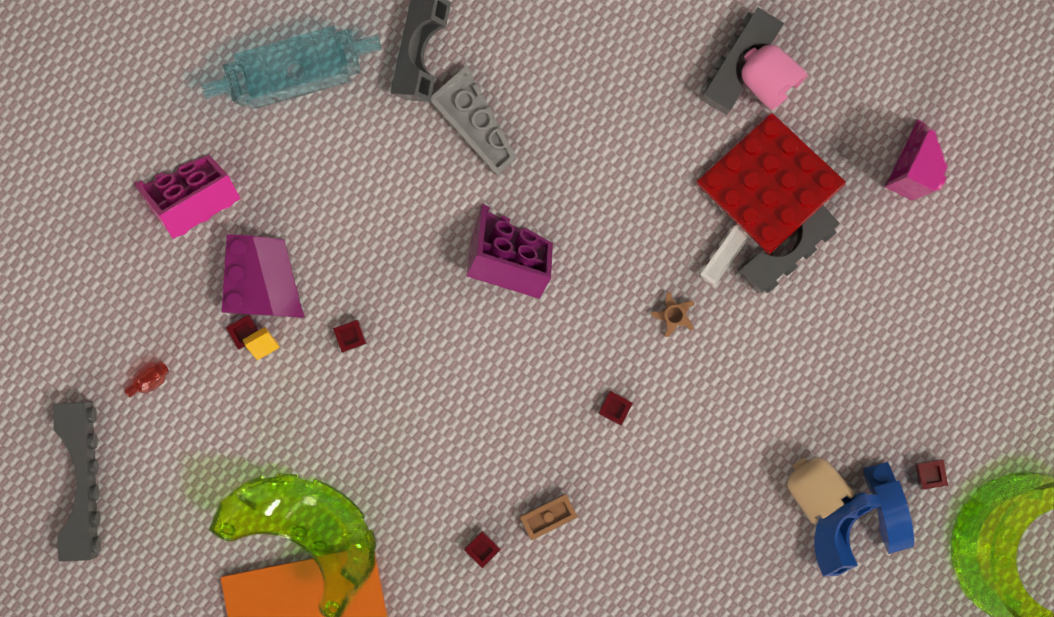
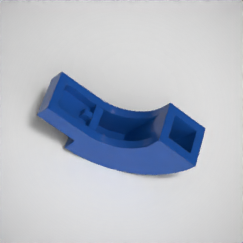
M885 462L863 468L862 473L871 495H878L882 503L876 509L879 517V533L888 554L913 548L914 530L909 507L900 481H896L889 463Z

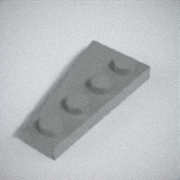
M466 65L431 96L430 102L491 170L499 176L517 158L473 78L469 67Z

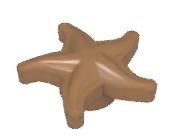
M668 292L666 294V308L660 312H651L653 317L666 321V337H669L678 325L686 326L689 330L694 329L689 318L686 316L689 307L695 305L694 301L678 305L672 299V294Z

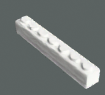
M738 224L731 226L727 238H723L719 243L720 248L717 252L714 251L711 254L710 262L707 265L704 264L700 270L701 278L714 287L750 238Z

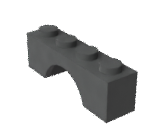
M410 0L392 81L391 94L409 101L430 102L435 77L425 67L424 52L430 38L437 31L446 27L451 7L450 1Z
M757 7L753 14L748 12L741 23V26L744 27L740 36L735 34L727 46L731 51L727 57L722 55L715 65L714 69L718 71L713 79L708 77L702 86L701 91L704 94L700 100L727 115L744 90L736 75L738 58L754 47L759 50L765 45L772 44L784 23Z
M823 205L797 229V240L789 253L784 256L774 257L759 252L745 263L738 272L757 293H762L763 291L769 293L779 284L777 279L783 274L788 276L798 267L796 264L798 260L802 257L807 259L817 251L815 245L821 240L827 242L837 233L834 229L840 223Z

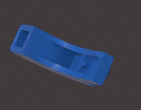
M862 492L850 499L844 497L841 499L844 505L824 519L820 516L815 531L814 547L816 559L823 577L839 576L858 566L850 547V530L859 517L882 505L878 495H867L866 492Z

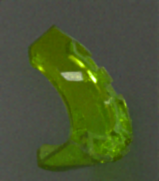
M1022 471L992 479L977 489V492L962 506L954 523L950 543L951 561L959 580L958 583L967 597L991 617H1054V613L1051 610L1040 605L1029 595L1020 580L1017 569V551L1024 532L1039 516L1054 510V475Z
M277 473L276 477L264 479L262 476H259L241 484L220 501L209 527V531L228 542L250 535L266 534L285 538L302 547L316 561L322 573L324 590L319 603V610L324 617H343L367 582L376 563L375 549L377 545L373 529H369L365 523V515L359 507L334 487L316 479H313L312 482L298 479L297 474Z

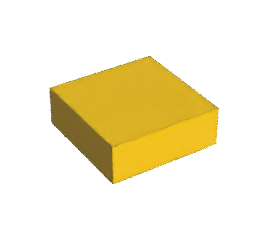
M266 327L243 339L244 345L257 360L280 348L278 342Z

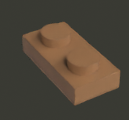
M566 493L520 516L531 541L578 518Z

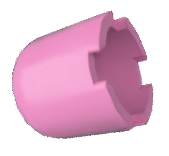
M772 44L765 45L759 50L755 47L751 49L744 57L747 62L741 72L745 85L770 110H775L788 98L785 93L793 86L797 89L808 76L805 70L777 45Z

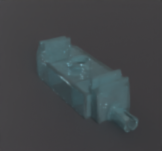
M335 26L233 54L235 61L223 64L225 72L223 78L201 83V87L205 90L203 94L206 100L228 93L235 104L241 106L248 105L252 109H258L352 82L350 76L361 73L358 60L361 58L360 56L378 50L381 51L382 46L378 34L355 40V38L352 39L349 29L337 32ZM348 42L353 60L351 64H348L345 52L342 49L341 44ZM296 63L302 64L305 69L304 75L297 80L290 79L288 76L289 67ZM238 73H244L249 94H243Z

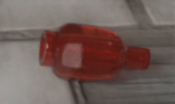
M162 361L145 364L134 374L132 384L124 389L125 394L131 398L138 392L145 394L155 390L165 382L166 375L169 373L168 367Z

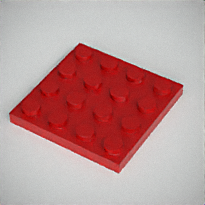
M773 113L766 117L697 180V185L768 255L846 184L842 177Z

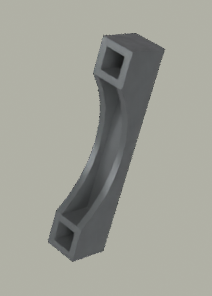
M93 402L53 404L54 431L63 440L70 452L77 481L76 498L72 512L65 526L57 535L58 562L92 560L98 557V553L101 551V539L98 537L97 531L101 518L99 511H97L96 502L100 495L99 486L96 485L99 464L98 460L95 459L98 437L94 433L97 411L93 407Z

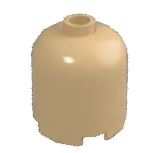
M803 457L792 465L794 471L787 480V487L812 524L817 522L818 518L816 516L820 515L824 519L844 505L841 499L846 495L850 499L855 494L832 464L821 457H815L808 461Z

